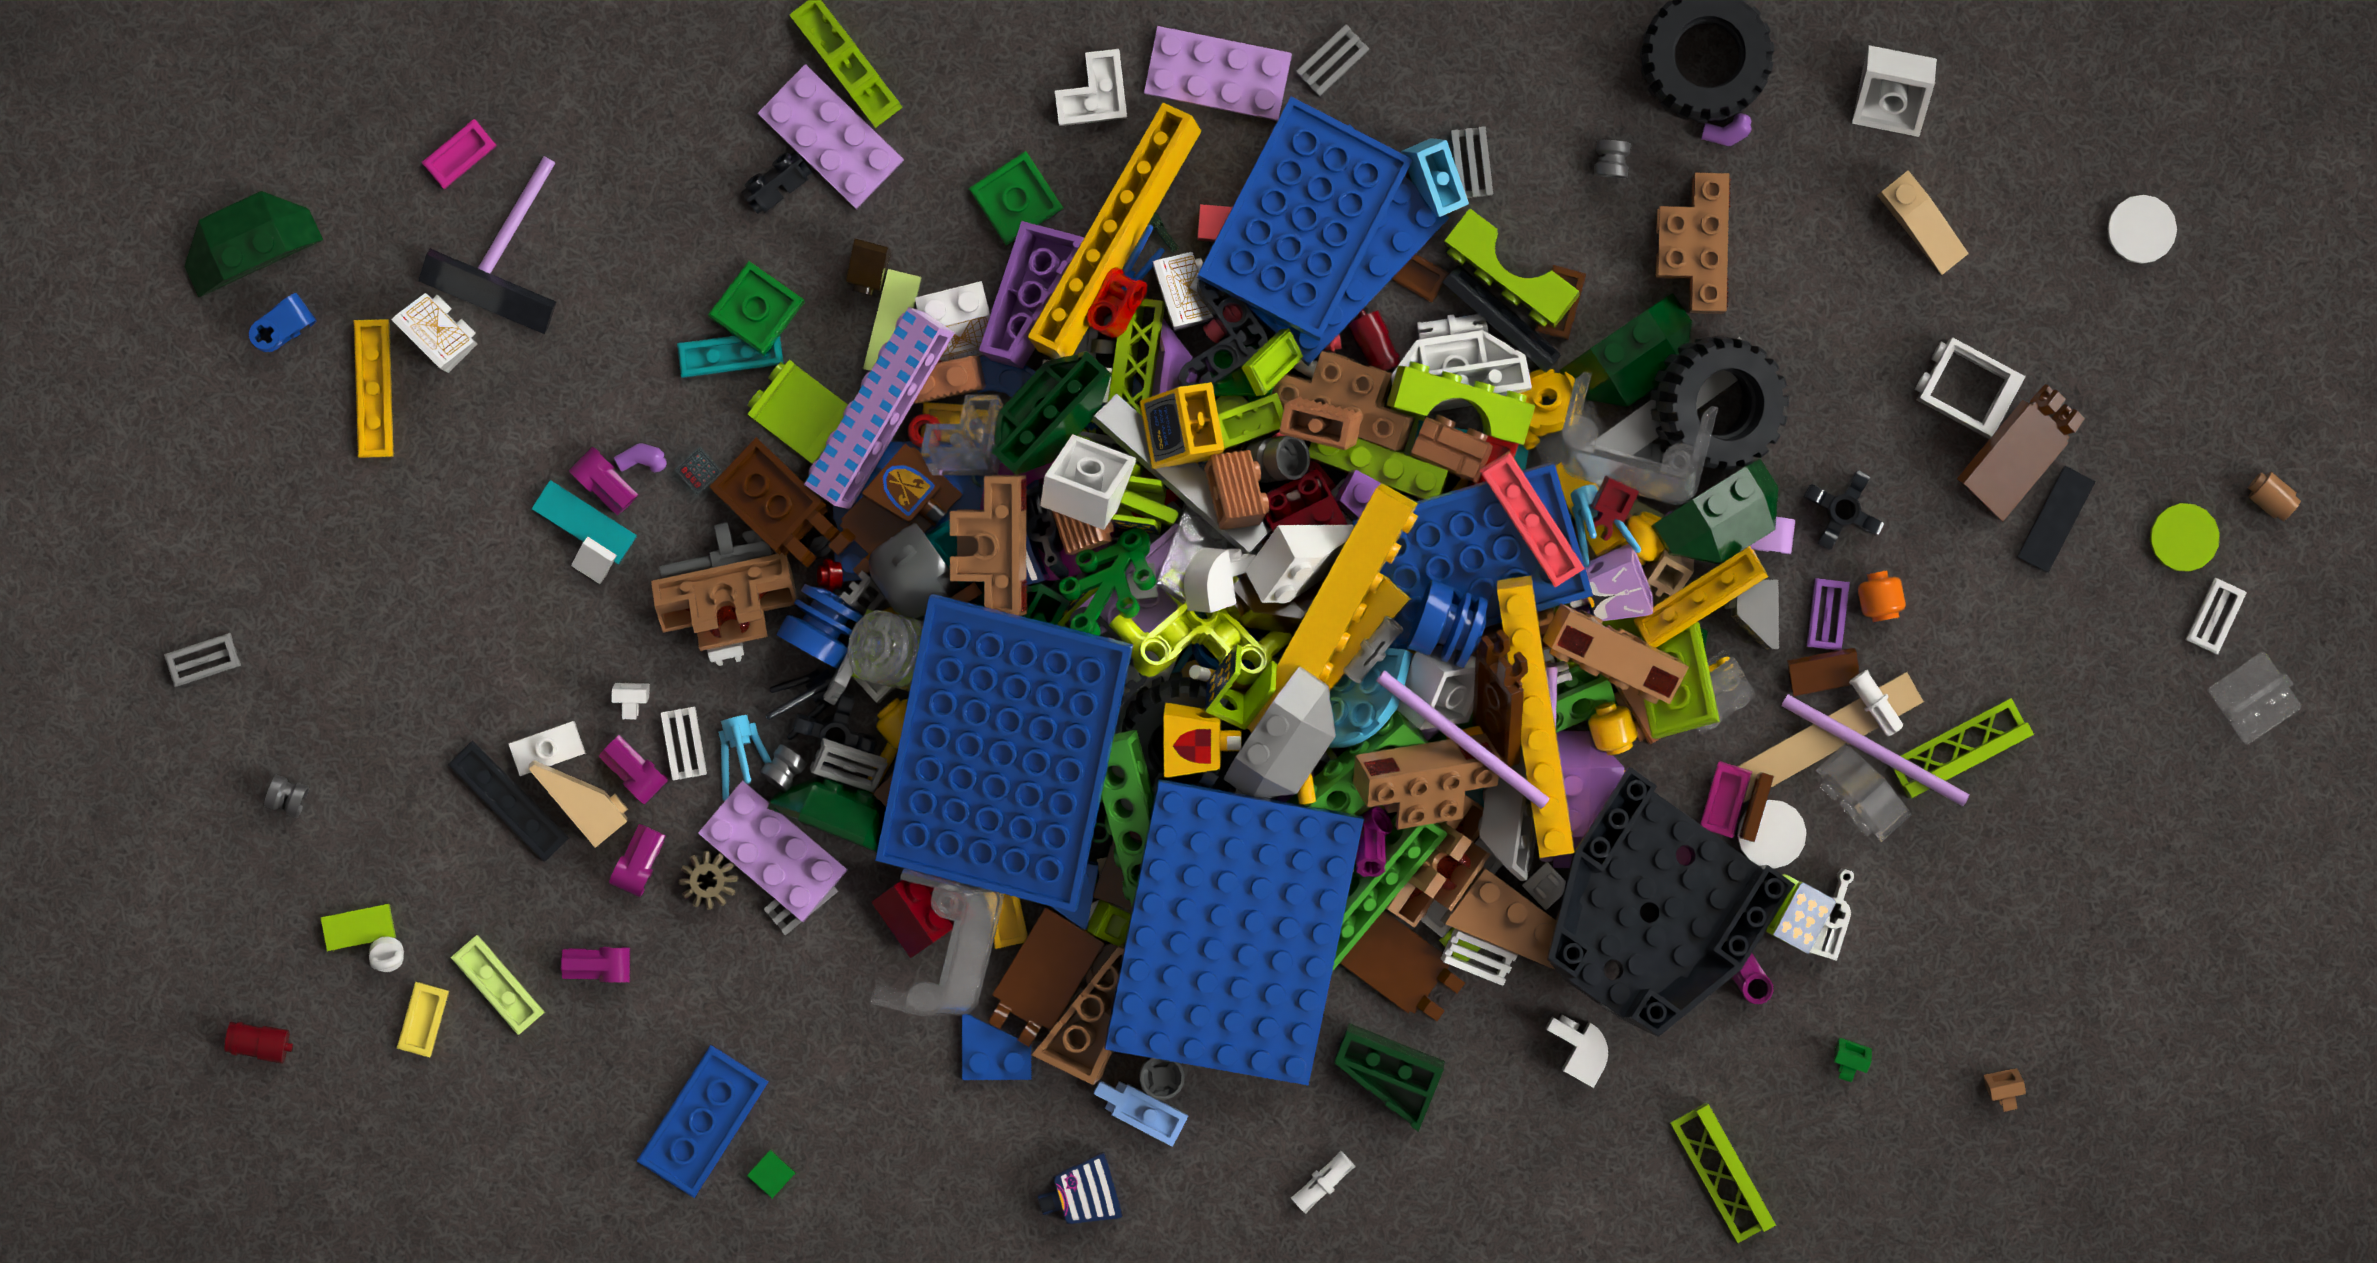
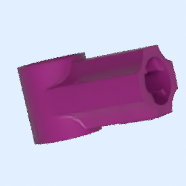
M592 446L569 469V472L588 491H593L612 512L619 516L639 495L613 470L615 467Z
M618 735L599 755L602 761L624 781L623 785L644 805L669 781L664 774L662 775L654 767L650 760H645L621 735Z
M1374 806L1360 815L1363 816L1364 821L1356 855V872L1363 877H1378L1385 872V836L1390 834L1393 828L1388 814L1382 808Z
M639 824L625 855L621 856L617 862L609 884L640 898L645 891L644 886L648 878H651L653 873L651 868L656 857L659 855L666 835Z
M599 947V950L563 949L561 958L562 979H599V982H630V947Z
M1751 953L1743 968L1732 978L1747 1002L1763 1004L1771 998L1773 984L1766 976L1753 953ZM1754 979H1760L1766 985V993L1760 999H1754L1748 993V985Z

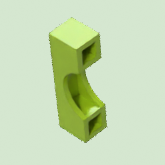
M1469 209L1445 239V245L1450 248L1446 253L1461 265L1466 261L1477 269L1474 275L1485 284L1490 286L1494 282L1504 290L1501 295L1516 307L1521 302L1531 310L1528 316L1539 325L1545 327L1548 323L1555 328L1580 296L1579 290L1552 270L1535 278H1522L1509 273L1500 264L1495 254V244L1498 236L1497 228L1472 209Z
M1410 361L1409 367L1398 365L1387 406L1427 416L1440 402L1451 398H1460L1470 403L1476 409L1482 421L1484 434L1511 443L1524 445L1536 406L1526 402V395L1507 390L1506 396L1493 393L1495 388L1493 385L1475 381L1474 386L1461 383L1462 376L1446 371H1442L1441 377L1428 373L1429 366Z
M1359 438L1355 446L1346 450L1311 442L1309 447L1311 461L1347 473L1351 470H1358L1392 489L1419 500L1441 495L1449 477L1448 470Z

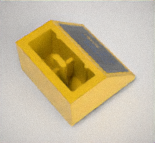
M1212 382L1177 387L1139 402L1151 469L1208 461L1211 455L1223 453L1224 444Z

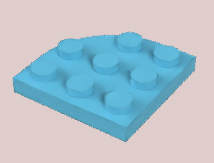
M1388 648L1385 651L1386 657L1381 662H1376L1360 684L1345 674L1333 687L1329 697L1336 737L1330 744V748H1344L1361 743L1384 726L1391 715L1397 710L1400 699L1381 686L1376 680L1385 670L1405 686L1413 655L1411 652L1405 649Z

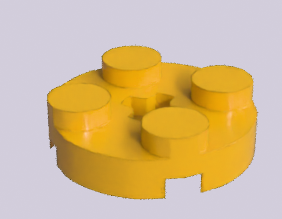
M1539 369L1529 373L1532 388L1520 394L1527 396V403L1536 405L1529 426L1530 431L1534 435L1543 436L1547 433L1563 430L1581 418L1582 393L1579 383L1572 375L1566 372L1565 375L1555 373L1554 369H1549L1547 372ZM1543 397L1556 398L1553 404L1542 405Z

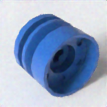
M1430 580L1415 615L1407 641V648L1429 656L1437 643L1443 644L1441 661L1448 662L1454 649H1456L1454 665L1464 668L1481 640L1486 625L1488 600L1478 597L1471 611L1469 606L1472 594L1464 593L1458 605L1452 604L1454 587Z
M804 584L801 592L814 598L811 605L796 598L794 604L806 614L803 619L787 615L776 635L832 667L839 669L849 649L838 638L841 634L856 638L859 633L847 627L846 624L851 619L863 625L864 616L847 604L841 597L827 589Z

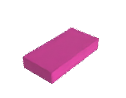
M473 119L422 161V164L441 187L446 189L497 145L479 123Z
M1721 761L1718 762L1700 825L1711 832L1730 838L1734 837L1753 771Z

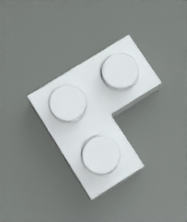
M1119 49L1085 53L1089 87L1055 91L1059 126L1126 119L1127 112Z

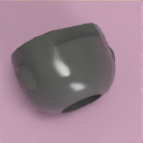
M916 523L909 525L879 545L870 555L869 570L871 579L893 610L903 617L920 618L925 616L928 599L932 594L951 598L962 590L957 581H950V569Z

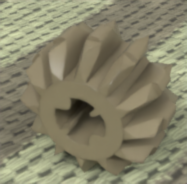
M704 851V864L701 863L696 855H693L690 859L696 868L693 869L687 865L682 866L681 870L691 876L690 878L679 879V885L690 884L691 889L683 893L684 898H688L694 893L697 894L693 901V906L699 907L703 898H706V908L711 910L714 906V896L717 902L723 906L727 902L721 892L723 891L732 896L735 894L736 891L726 886V882H737L738 876L726 877L725 872L731 870L734 865L730 862L721 868L719 865L723 861V854L719 853L715 857L714 862L711 863L710 851ZM712 871L716 875L713 879H717L716 886H709L707 889H704L701 886L704 882L699 881L700 875H707Z

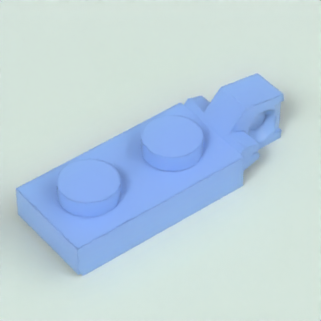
M1099 1080L1093 1091V1094L1108 1101L1105 1109L1110 1111L1112 1116L1172 1147L1188 1118L1186 1113L1121 1081L1118 1082L1115 1088Z

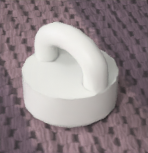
M380 937L371 944L369 960L370 966L373 969L391 972L401 966L404 959V950L402 944L397 939Z

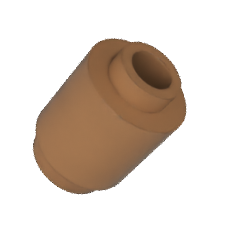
M2262 472L2259 473L2248 486V489L2252 491L2249 498L2274 519L2278 517L2280 520L2285 521L2301 502L2296 497L2297 492L2273 472H2269L2266 475Z

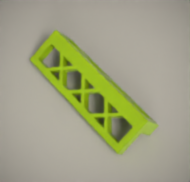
M1144 299L1135 311L1126 331L1117 337L1108 401L1115 394H1118L1131 407L1133 406L1141 416V409L1137 402L1141 399L1144 400L1152 397L1165 309V302L1160 300ZM1144 307L1155 308L1153 322L1142 330ZM1152 331L1150 340L1147 334ZM1143 338L1149 346V354L1141 362L1137 363L1139 340ZM1147 365L1145 374L1142 368ZM1138 372L1144 380V388L1136 396L1132 397L1134 375Z
M2012 698L1904 753L1901 757L1906 760L1914 758L1925 762L1923 769L1926 771L1928 770L1929 763L1940 766L1929 772L1946 781L2031 737L2034 733L2028 722L2023 721ZM2008 708L2017 726L2006 732L1993 729L1992 725L1995 715ZM1990 717L1987 726L1978 724ZM1972 726L1986 730L1982 744L1975 748L1961 744L1965 730ZM1990 732L1999 734L1997 737L1988 741ZM1959 734L1957 742L1947 740ZM1941 742L1955 746L1951 761L1945 764L1931 760L1934 747ZM1960 748L1969 750L1957 757ZM1929 749L1927 758L1917 756ZM1893 768L1908 798H1913L1930 789L1916 780L1908 782L1903 773Z
M1704 1103L1670 1122L1737 1243L1742 1242L1761 1230L1765 1232L1776 1226L1709 1104ZM1698 1116L1704 1126L1701 1142L1686 1138L1680 1125ZM1707 1133L1714 1146L1705 1144ZM1690 1143L1699 1146L1697 1155ZM1704 1147L1718 1151L1721 1157L1718 1172L1704 1169L1700 1163ZM1724 1164L1731 1176L1722 1174ZM1707 1174L1716 1176L1714 1186ZM1720 1177L1734 1181L1739 1188L1734 1202L1719 1197L1717 1188ZM1741 1194L1748 1206L1739 1204ZM1724 1204L1733 1206L1731 1215ZM1737 1207L1751 1211L1758 1224L1740 1233L1733 1222Z

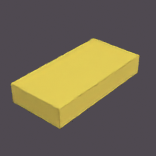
M415 982L397 1049L431 1057L448 998V990Z

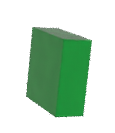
M770 1150L747 1176L773 1199L796 1172Z

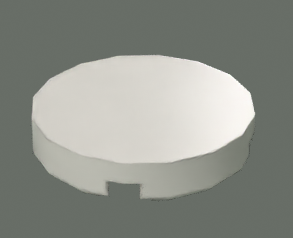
M2147 195L2129 197L2118 204L2111 213L2107 228L2108 239L2116 254L2126 261L2140 264L2154 262L2167 254L2175 242L2177 232L2175 216L2168 205L2156 197Z
M1767 800L1755 842L1740 839L1739 836L1746 814L1745 811L1738 824L1737 837L1741 851L1749 860L1758 866L1769 865L1772 868H1778L1788 865L1799 856L1805 846L1806 828L1803 818L1795 808L1783 801Z

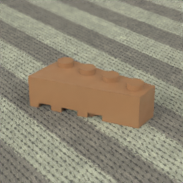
M1484 867L1473 879L1463 898L1456 904L1453 910L1450 911L1448 909L1440 919L1441 922L1555 969L1547 960V955L1556 920Z
M1125 942L1118 946L1060 1021L1057 1022L1043 1042L1032 1053V1056L1092 1085L1101 1079L1113 1051L1105 1050L1104 1045Z

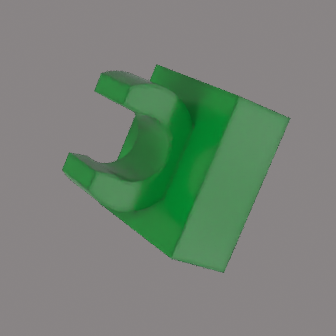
M1839 1037L1834 1054V1062L1841 1064L1838 1078L1852 1082L1856 1070L1867 1073L1872 1062V1048Z

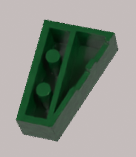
M1348 1023L1335 1057V1063L1364 1088L1374 1093L1388 1108L1398 1113L1410 1123L1412 1128L1419 1132L1443 1073L1444 1060Z

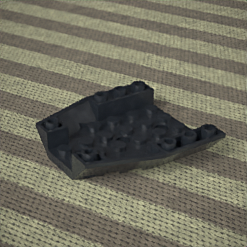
M1628 767L1573 853L1547 960L1566 982L1617 1018L1659 1037L1743 968L1795 884L1769 865L1758 866L1655 793L1654 791L1657 786L1633 768ZM1681 846L1688 848L1691 853V860L1686 866L1681 865L1676 859V852ZM1645 903L1651 904L1655 909V917L1650 923L1645 922L1640 916V908ZM1609 960L1616 962L1619 967V974L1614 980L1608 979L1604 974V965Z

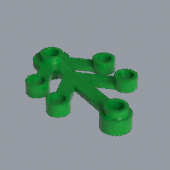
M1139 528L1129 529L1120 535L1116 544L1095 553L1093 550L1086 549L1077 554L1076 563L1084 573H1091L1097 569L1098 565L1116 560L1111 567L1083 579L1077 580L1075 577H1067L1060 582L1059 590L1068 601L1076 600L1081 594L1099 587L1085 612L1076 615L1072 619L1070 629L1100 636L1101 629L1096 620L1114 590H1116L1118 596L1116 607L1122 617L1129 619L1139 613L1140 606L1131 593L1125 571L1132 562L1136 570L1133 574V580L1140 590H1149L1156 584V577L1151 568H1149L1145 558L1150 551L1151 545L1150 537L1146 531ZM1087 559H1091L1088 563L1083 564ZM1149 576L1146 580L1141 581L1143 577ZM1075 586L1071 591H1067L1070 587ZM1128 604H1132L1131 607L1124 609Z

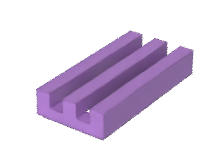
M1815 578L1806 647L1842 650L1850 582ZM1825 586L1827 587L1822 636L1821 641H1816L1821 588ZM1841 588L1835 643L1828 642L1834 589Z

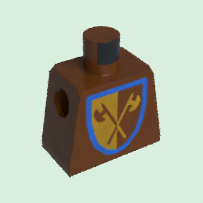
M906 443L862 492L866 499L909 525L920 514L935 527L948 512L933 499L941 490V485Z

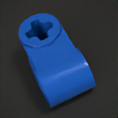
M294 293L254 322L249 330V339L260 351L273 352L292 338L301 334L300 330L305 326H313L317 320L299 295ZM262 328L268 331L274 330L270 335L272 338L270 343H266L264 340L258 341L262 337L259 332Z

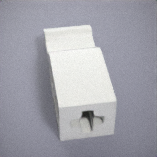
M1842 868L1837 873L1838 884L1834 897H1831L1838 904L1837 910L1842 912L1841 918H1834L1833 922H1830V916L1828 917L1810 951L1811 953L1836 961L1851 916L1850 907L1843 899L1848 884L1854 879L1852 871ZM1845 873L1847 874L1846 880L1843 879Z

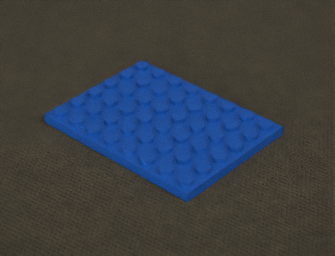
M935 594L930 595L875 861L1075 912L1079 904L1133 644Z
M1158 779L1104 1045L1105 1050L1309 1085L1361 836L1363 816Z

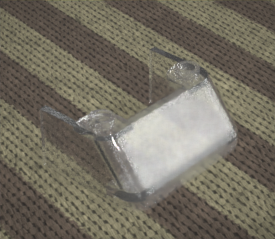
M1584 372L1577 377L1574 382L1562 431L1561 462L1565 472L1574 478L1600 485L1605 475L1636 488L1640 496L1673 505H1684L1691 501L1698 490L1718 408L1711 406L1703 413L1695 446L1686 443L1673 444L1664 453L1662 463L1596 446L1598 437L1597 426L1593 420L1581 415L1591 373Z
M904 868L900 879L933 887L931 905L934 912L942 918L954 921L939 984L927 981L918 982L911 987L909 992L877 984L870 1004L922 1017L969 1014L977 1007L1004 903V894Z

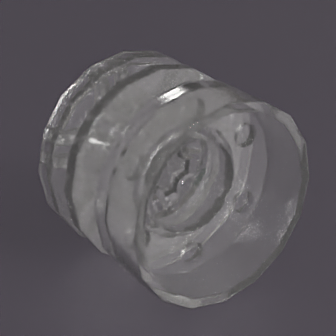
M878 610L866 614L856 623L849 639V664L855 675L863 681L910 691L924 621Z

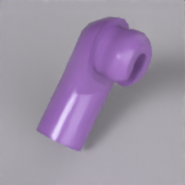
M643 443L636 444L614 457L622 472L637 463L649 466L652 472H660L667 465L664 453L659 448Z

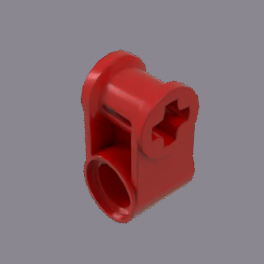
M1118 267L1111 269L1104 278L1102 287L1088 310L1087 321L1089 325L1111 338L1122 335L1126 331L1138 306L1145 298L1147 293L1146 282L1142 280L1135 281L1129 278ZM1112 312L1111 321L1104 326V318Z

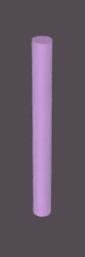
M543 156L478 269L491 274L554 167L555 162Z

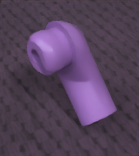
M1739 113L1734 116L1733 122L1724 128L1705 123L1701 139L1725 146H1732L1750 134L1751 118L1746 114Z

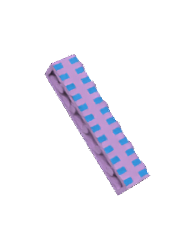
M908 307L907 311L898 318L896 329L889 341L881 347L874 367L862 379L861 389L855 399L845 408L844 417L838 428L828 437L826 448L819 460L815 461L811 466L809 477L804 485L834 506L846 509L852 508L954 335L952 330L925 312Z

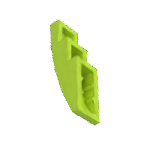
M808 0L789 14L875 128L903 108L822 0Z
M1277 393L1218 414L1224 451L1280 429L1284 410Z

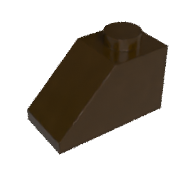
M854 239L846 279L848 284L853 285V292L872 296L873 290L882 291L892 253L889 247Z
M1247 574L1233 584L1236 604L1226 607L1228 614L1246 628L1290 634L1297 630L1306 615L1293 600L1287 603H1262Z

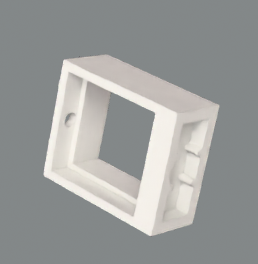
M1953 337L1946 344L1941 341L1931 360L1936 362L1930 374L1927 372L1923 373L1915 390L1920 392L1916 400L1990 439L1997 431L2026 376ZM1953 352L2005 379L1982 423L1931 396Z

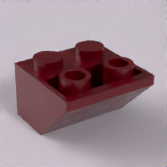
M1319 469L1313 470L1302 478L1293 480L1267 493L1269 511L1264 518L1271 529V533L1274 532L1278 525H1348Z
M917 871L872 901V904L910 958L975 914L959 889L955 890L952 880Z

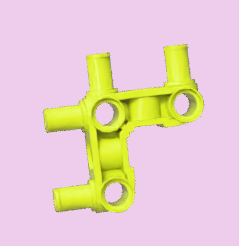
M1173 569L1161 578L1158 585L1178 605L1175 612L1150 633H1144L1131 618H1124L1121 614L1116 616L1109 625L1124 642L1133 644L1131 657L1133 658L1134 667L1137 672L1147 677L1155 676L1171 666L1177 660L1180 653L1191 643L1194 645L1196 643L1199 645L1203 644L1219 660V665L1232 648L1238 644L1242 646L1241 660H1249L1255 666L1253 670L1247 669L1241 661L1240 675L1235 681L1243 685L1255 682L1269 662L1273 661L1272 657L1292 640L1290 633L1271 631L1258 642L1236 619L1228 614L1226 608L1212 613L1205 612L1208 619L1197 617L1194 611L1187 610L1184 581ZM1237 576L1232 577L1233 584L1240 580ZM1145 652H1154L1158 656L1159 661H1151L1147 658Z

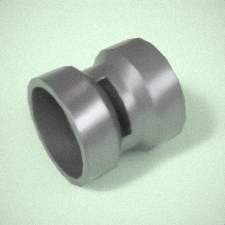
M1597 140L1596 152L1600 157L1594 166V175L1610 178H1628L1629 167L1626 165L1625 157L1630 154L1631 143L1617 140Z
M780 744L774 752V759L771 763H766L759 773L775 787L787 792L793 784L792 779L795 774L801 773L807 763L795 752Z
M275 775L266 794L264 806L273 810L283 809L287 815L298 818L303 808L300 805L303 797L307 798L309 786L301 783L294 785L289 783L287 778Z

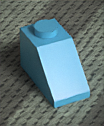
M1430 138L1401 151L1402 154L1413 159L1408 169L1411 181L1437 217H1441L1469 204L1447 140Z

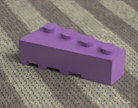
M1021 221L979 348L982 354L991 361L1020 369L1024 368L1035 350L1034 345L1028 339V335L1084 237Z

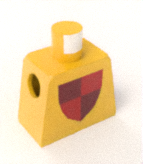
M1165 703L1164 777L1218 770L1221 765V751L1241 750L1242 730H1221V719L1205 712V709Z

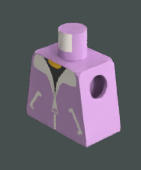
M1626 544L1589 561L1590 565L1585 567L1593 596L1570 602L1572 608L1590 604L1595 616L1603 621L1653 614V593L1637 553L1630 544Z

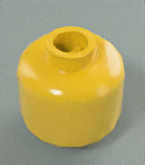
M1643 511L1640 515L1630 517L1626 525L1641 548V552L1637 553L1641 565H1645L1646 561H1658L1665 548L1651 526L1662 518ZM1624 541L1620 545L1622 547L1629 543L1627 541Z
M896 698L877 714L879 721L876 728L894 749L899 747L908 699L900 701Z
M1614 701L1597 706L1595 708L1596 713L1588 720V726L1596 748L1600 751H1606L1607 755H1616L1633 747L1632 742L1636 740L1638 732L1629 708L1626 706H1616Z

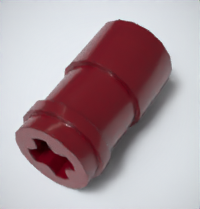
M1362 310L1358 314L1359 319L1349 323L1348 326L1358 348H1361L1368 365L1385 371L1397 367L1401 362L1399 359L1400 355L1399 352H1396L1388 335L1389 331L1379 310L1370 314H1366L1365 310Z
M237 1021V1023H229L224 1050L235 1056L239 1054L257 1057L258 1060L283 1064L287 1051H293V1044L288 1043L289 1030L269 1026L247 1025Z

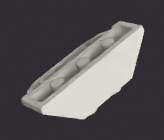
M1484 330L1416 340L1399 364V366L1409 367L1410 361L1430 367L1428 373L1440 377L1442 371L1462 376L1461 383L1474 386L1475 381L1495 386L1493 393L1506 396L1507 390L1522 393L1532 388L1526 355L1518 350H1514ZM1397 368L1395 369V371H1394L1393 374L1391 375L1392 385H1393V381H1394V378H1395V374H1396ZM1451 398L1440 402L1430 412L1472 405L1463 399Z

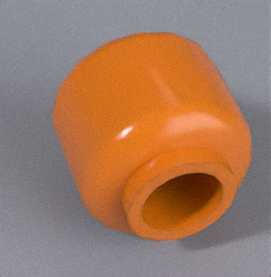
M1887 571L1867 574L1868 581L1861 583L1858 587L1863 615L1865 617H1872L1873 622L1900 617L1899 612L1906 607L1901 580L1898 577H1888Z

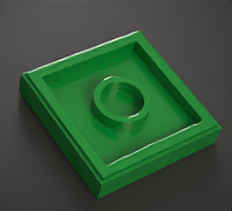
M1026 151L969 188L1006 246L1015 241L1021 221L1040 225L1064 209Z
M748 261L710 311L708 317L762 356H765L805 301Z

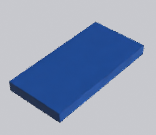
M710 1045L637 1159V1162L695 1198L769 1081L718 1048Z

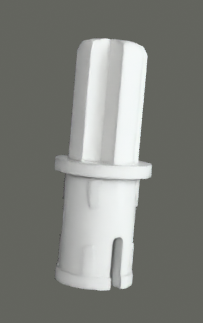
M1868 670L1859 673L1849 681L1866 705L1864 710L1871 712L1885 735H1893L1903 727V723L1887 701L1889 696L1887 694L1883 695Z

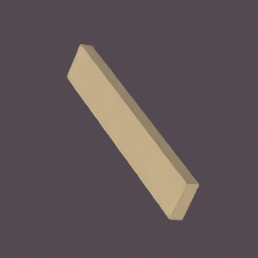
M1907 672L1879 687L1883 695L1887 694L1889 696L1887 701L1897 716L1924 702ZM1861 698L1828 715V717L1863 736L1880 727L1871 712L1864 710L1866 705ZM1812 724L1737 766L1753 771L1744 802L1750 800L1756 776L1759 772L1774 776L1771 785L1773 787L1849 743Z

